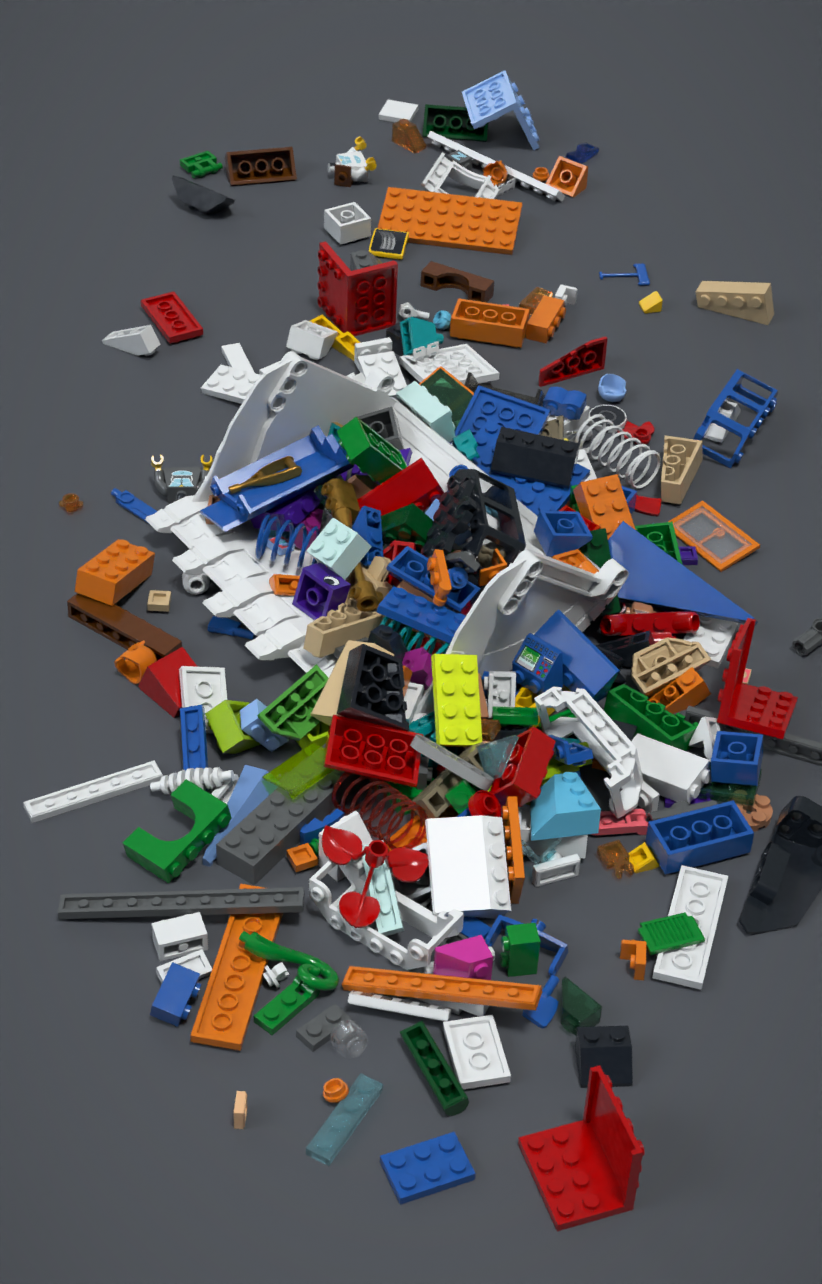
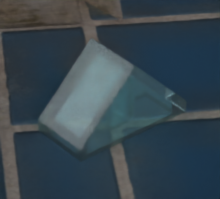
M513 735L477 746L483 770L493 779L502 776L518 741V736Z

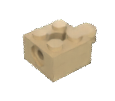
M375 556L369 567L361 566L365 580L372 582L375 591L381 592L384 599L393 588L386 581L389 576L386 568L391 560L386 557ZM354 570L346 578V581L351 584L350 589L357 584ZM348 592V595H347L345 604H347L348 599H350V597H349V592Z

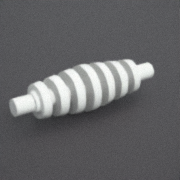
M211 767L205 769L189 768L186 771H179L178 774L175 772L169 776H162L159 782H152L150 788L152 792L162 791L163 794L168 795L171 792L173 793L187 779L203 790L213 789L215 786H222L225 780L234 779L233 770L222 771L220 767H214L213 769Z

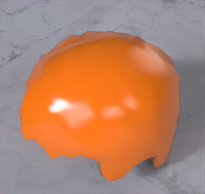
M496 161L495 163H489L484 168L483 176L488 177L490 175L493 185L498 187L505 183L508 172L502 161Z

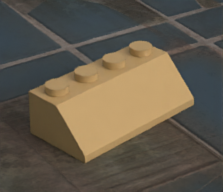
M348 640L310 715L329 726L333 714L338 715L337 709L350 650L365 644L392 656L394 654L375 643Z

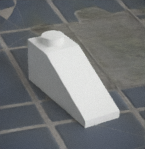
M151 325L113 331L102 340L105 345L134 355L145 354V356L153 354L160 345Z

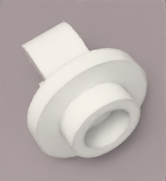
M282 962L274 966L272 970H270L268 965L265 966L267 972L263 973L269 986L271 987L275 984L277 989L280 987L278 981L289 976Z

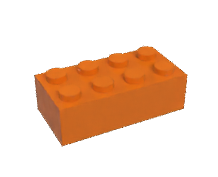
M458 298L451 316L450 337L522 348L526 336L530 309Z
M618 474L580 482L573 489L580 514L600 526V529L606 528L608 539L622 521L635 529Z
M118 539L77 570L74 592L113 606L152 575L155 553L145 547L130 544L127 540Z

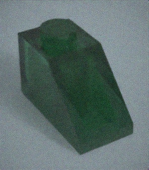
M567 977L562 979L560 993L561 1024L568 1032H572L576 1036L577 1027H593L600 1023L602 1006Z

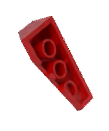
M605 336L588 341L540 369L538 385L543 387L604 369L608 338Z

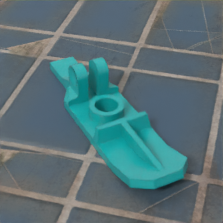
M470 429L452 438L458 451L466 456L468 460L473 461L472 458L474 457L476 459L480 458L476 450L478 444Z

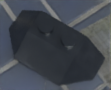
M172 176L179 200L184 202L188 208H199L198 212L206 215H208V212L216 214L235 202L232 198L178 176Z

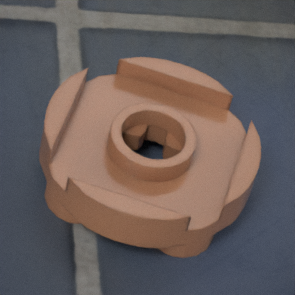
M739 790L728 800V802L734 800L753 832L758 831L763 826L766 828L770 824L773 810L770 805V799L767 796ZM746 810L752 811L751 814L746 813Z

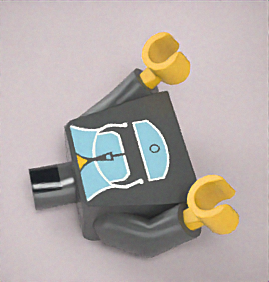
M160 454V462H155L154 456H152L151 465L155 468L153 472L156 489L163 496H167L169 503H173L186 496L195 495L205 480L209 468L212 466L213 458L211 455L209 462H204V454L201 456L203 470L201 467H163V470H161L163 456Z

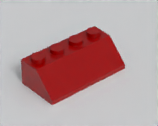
M421 457L357 499L360 510L363 506L380 510L382 516L412 503L424 511L431 506L435 499L439 500L445 492Z

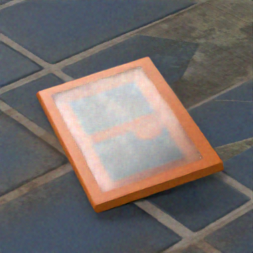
M704 501L699 502L668 521L673 522L676 537L688 546H695L696 552L720 572L760 548L759 543Z

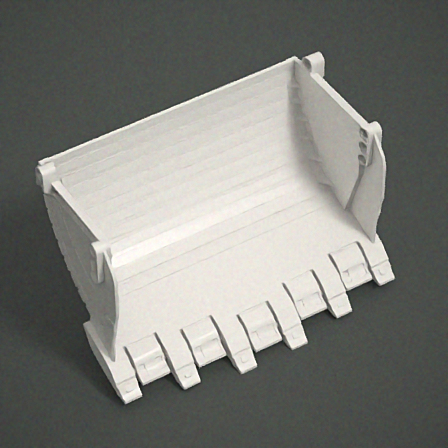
M294 351L286 353L277 366L264 372L254 383L230 422L225 437L216 452L212 466L197 493L181 498L167 505L165 509H160L155 514L147 516L145 519L157 532H173L189 548L185 553L174 557L172 560L184 573H206L223 590L213 597L204 600L203 604L217 617L236 616L258 636L254 640L247 642L245 646L259 660L291 657L306 673L317 664L329 678L338 658L334 656V653L322 658L314 657L310 652L303 649L307 625L314 620L292 604L294 596L275 595L269 584V579L273 574L300 576L303 567L311 565L312 556L305 551L302 567L298 569L297 564L301 549L294 548V551L291 552L289 563L285 566L284 559L286 554L282 556L277 554L275 561L271 562L272 550L266 546L263 556L257 559L255 550L260 529H255L251 520L226 532L215 524H206L205 516L200 513V510L208 506L209 495H213L210 486L214 476L221 479L308 436L311 429L319 425L327 437L332 422H338L344 426L355 417L391 406L399 422L404 449L411 448L413 452L411 456L412 461L415 462L422 457L432 474L445 484L448 482L450 471L457 465H465L468 469H476L486 474L400 401L388 395L395 384V380L382 368L378 367L372 370L363 384L302 358ZM479 478L482 493L487 492L491 486H494ZM326 499L317 506L319 509L322 504L325 505ZM517 500L525 540L545 553L534 533L538 516ZM497 544L493 549L497 548L500 550L502 546ZM526 549L520 554L518 553L514 562L510 563L506 569L497 573L485 586L456 630L446 654L477 655L478 673H480L484 689L483 672H512V662L526 636L529 633L534 635L557 610H560L583 632L591 624L590 622L594 621L605 609L606 604L608 605L617 595L627 580L629 572L613 558L608 560L602 568H599L587 558L599 570V572L593 574L553 559L550 556L548 557ZM399 627L397 633H400L404 627ZM433 681L429 688L423 692L411 723L434 711ZM433 732L425 735L424 737L431 736Z

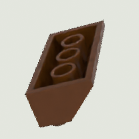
M293 146L226 152L225 164L230 186L297 180Z

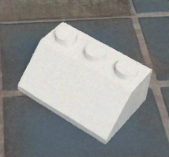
M530 805L518 807L523 855H543L547 851H556L562 857L578 854L579 858H585L588 834L531 841Z

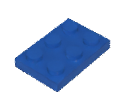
M455 1132L380 1156L381 1166L400 1205L473 1181L476 1176Z

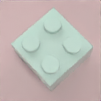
M332 518L307 549V552L316 561L321 562L346 580L372 546L357 532Z

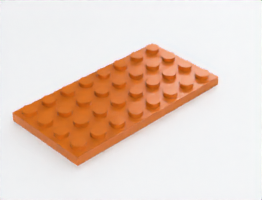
M388 187L378 229L409 232L407 243L513 255L522 211V202Z

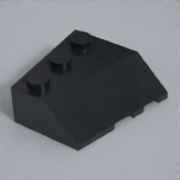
M365 644L350 650L337 714L347 718L409 731V722H406L405 715L407 701H404L403 696L405 682L402 659Z

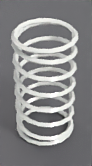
M595 414L589 417L579 428L576 435V443H578L581 431L590 420L594 418L602 420L595 422L586 430L581 439L579 450L585 449V452L589 453V457L592 460L598 459L599 465H607L609 472H616L620 479L625 478L626 483L631 485L632 488L640 489L648 485L660 468L661 458L659 453L655 450H650V447L646 444H641L637 438H632L628 432H623L621 427L614 426L613 422L605 419L603 415ZM603 423L602 431L596 435L591 445L583 448L587 434L596 425ZM612 429V436L602 445L598 456H593L592 451L600 445L605 432ZM621 435V442L612 450L607 462L603 463L601 457L609 451L614 438ZM630 441V449L620 458L615 469L610 468V463L618 457L623 444ZM639 447V455L630 463L626 474L620 475L619 470L627 463L632 451ZM642 448H645L647 451L642 453ZM651 455H655L658 461L654 473L644 484L636 486L635 484L645 476L649 469ZM649 456L643 473L633 481V474L637 466L645 457Z

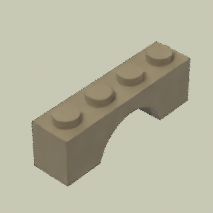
M483 742L469 746L458 756L484 772L496 761ZM446 768L409 803L423 822L426 819L437 818L451 805L445 797L447 790L463 778Z

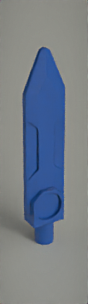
M114 488L111 491V495L116 498L117 504L126 508L145 522H147L145 520L147 516L158 512L127 490L121 492Z

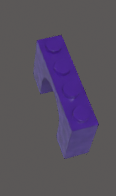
M328 481L250 519L253 527L260 529L263 519L270 514L271 519L275 516L278 517L280 529L287 520H291L295 528L327 497L322 495L321 490ZM276 520L271 525V530H276ZM289 524L284 531L290 532Z

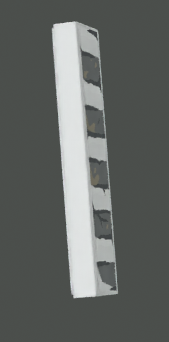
M354 990L349 993L348 997L349 1004L447 1021L450 1018L452 1010L449 1007Z

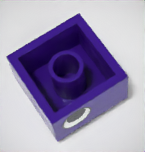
M321 562L303 567L292 604L313 620L321 616L326 617L330 610L336 611L338 610V605L345 604L351 584Z

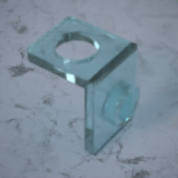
M558 838L539 857L524 840H521L522 851L534 864H537L543 858L545 861L550 859L557 852L554 847L562 840Z

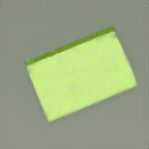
M311 743L262 778L289 792V796L294 800L299 794L335 769L324 767L325 748Z

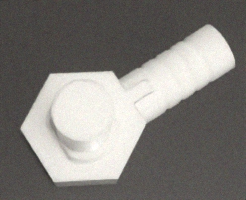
M409 303L401 304L398 312L404 319L417 317L428 320L430 313L415 310Z

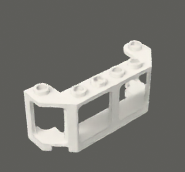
M552 687L535 697L534 700L543 732L546 735H554L561 738H567L574 733L581 742H588L594 758L611 776V779L605 778L604 782L610 790V810L617 819L635 809L638 805L643 783L637 748L585 689H576V692L562 691L561 687ZM551 707L559 712L563 708L568 707L577 718L559 717L555 721L550 722L546 708Z
M351 859L347 865H339L351 886L333 904H331L332 896L329 888L320 880L337 864L329 860L309 879V896L333 928L341 930L353 940L361 942L373 952L381 954L393 964L399 965L406 970L428 966L435 947L445 938L457 936L463 930V912L453 908L448 913V917L447 912L444 910L439 915L433 914L432 911L396 891L402 921L432 938L428 944L421 940L413 939L409 942L408 949L379 933L377 928L374 930L369 926L364 928L350 926L340 914L339 902L344 894L358 892L362 895L367 879L364 872V863L361 862L356 865ZM369 888L366 896H370Z

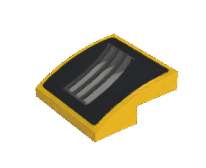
M375 228L369 252L374 256L403 259L409 239V232Z

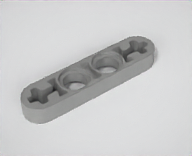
M416 734L410 744L416 751L483 790L488 791L494 781L489 774L422 735Z

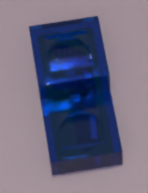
M589 143L578 144L576 151L567 152L566 158L582 164L594 157L600 148Z

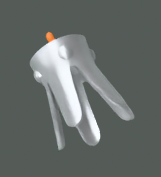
M585 425L581 431L578 441L581 442L584 433L589 428L588 425ZM579 429L566 432L565 434H577ZM592 430L587 434L584 442L593 437ZM576 436L571 438L569 441L575 442Z

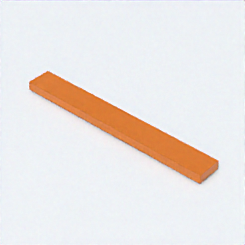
M349 966L342 982L343 990L346 991L354 990L365 993L535 1011L542 994L541 985Z

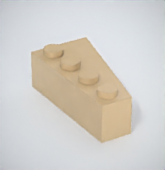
M702 281L696 290L697 306L699 308L769 325L774 316L771 283Z
M665 436L661 477L662 502H669L671 504L682 503L703 460L702 441Z
M350 598L347 604L342 603L338 605V610H330L326 617L321 616L307 625L303 649L318 658L335 652V648L345 645L348 640L356 641L364 637L369 638L370 632L381 624L383 615L377 613L374 609L368 612L360 611L357 608L355 599Z

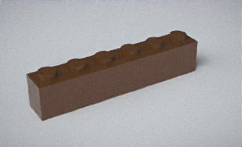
M79 593L67 601L68 617L127 650L132 645L144 640V646L154 652L158 661L182 647V641L115 604L111 606Z

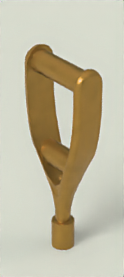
M286 456L262 467L247 481L232 485L228 489L232 495L247 487L278 484L301 475L302 469L296 465L293 457Z

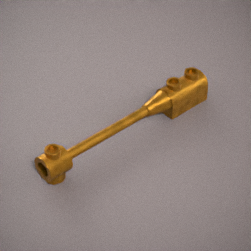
M332 479L325 483L321 490L322 495L327 496L325 508L331 510L333 518L352 529V522L360 512L353 484L341 479ZM359 562L354 568L357 584L351 587L349 597L355 599L357 608L360 611L368 612L378 608V605L383 600V594L375 591L372 582L365 580L361 562Z

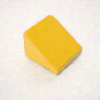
M655 291L640 300L639 305L645 314L660 312L662 310V298Z
M645 842L625 855L635 873L660 867Z

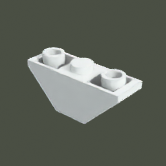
M727 401L719 413L735 421L741 412V408L738 404ZM712 423L704 438L722 443L729 431Z

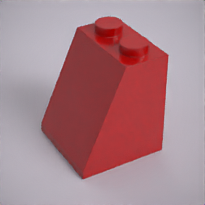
M183 647L147 666L138 685L141 691L173 718L180 715V708H182L179 669L181 666L198 667Z

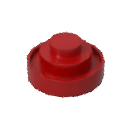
M480 790L470 797L468 807L472 816L501 817V805L498 799L489 791Z

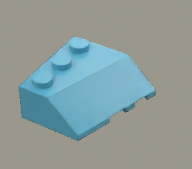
M577 772L553 775L540 788L541 793L538 798L530 801L531 841L596 834L599 832L601 808Z

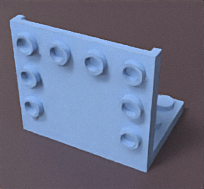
M505 70L462 91L474 129L483 127L486 123L497 120L502 115L513 110L533 150L539 148L538 141L540 139L536 133L528 108H524L523 104L525 102L521 95L518 96L517 92L519 90L515 82L511 83Z

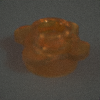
M69 493L63 496L59 506L64 507L67 512H73L77 508L83 507V502L79 501L78 495Z

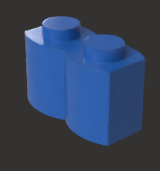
M550 387L543 400V407L551 410L550 415H563L567 419L578 420L586 407L587 395L580 391H567L561 387Z

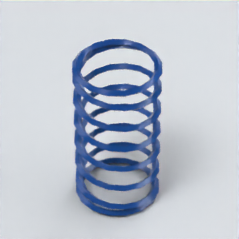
M270 514L265 516L256 543L255 555L257 559H260L265 552L271 525L276 520V539L270 560L271 562L275 561L279 541L286 526L289 524V544L284 559V565H288L293 543L299 530L303 527L302 549L297 568L300 569L311 536L315 530L316 538L320 534L318 527H313L307 535V528L304 523L299 524L294 531L293 523L291 520H287L280 529V521L277 516L272 519ZM314 558L312 561V565L317 563V561Z

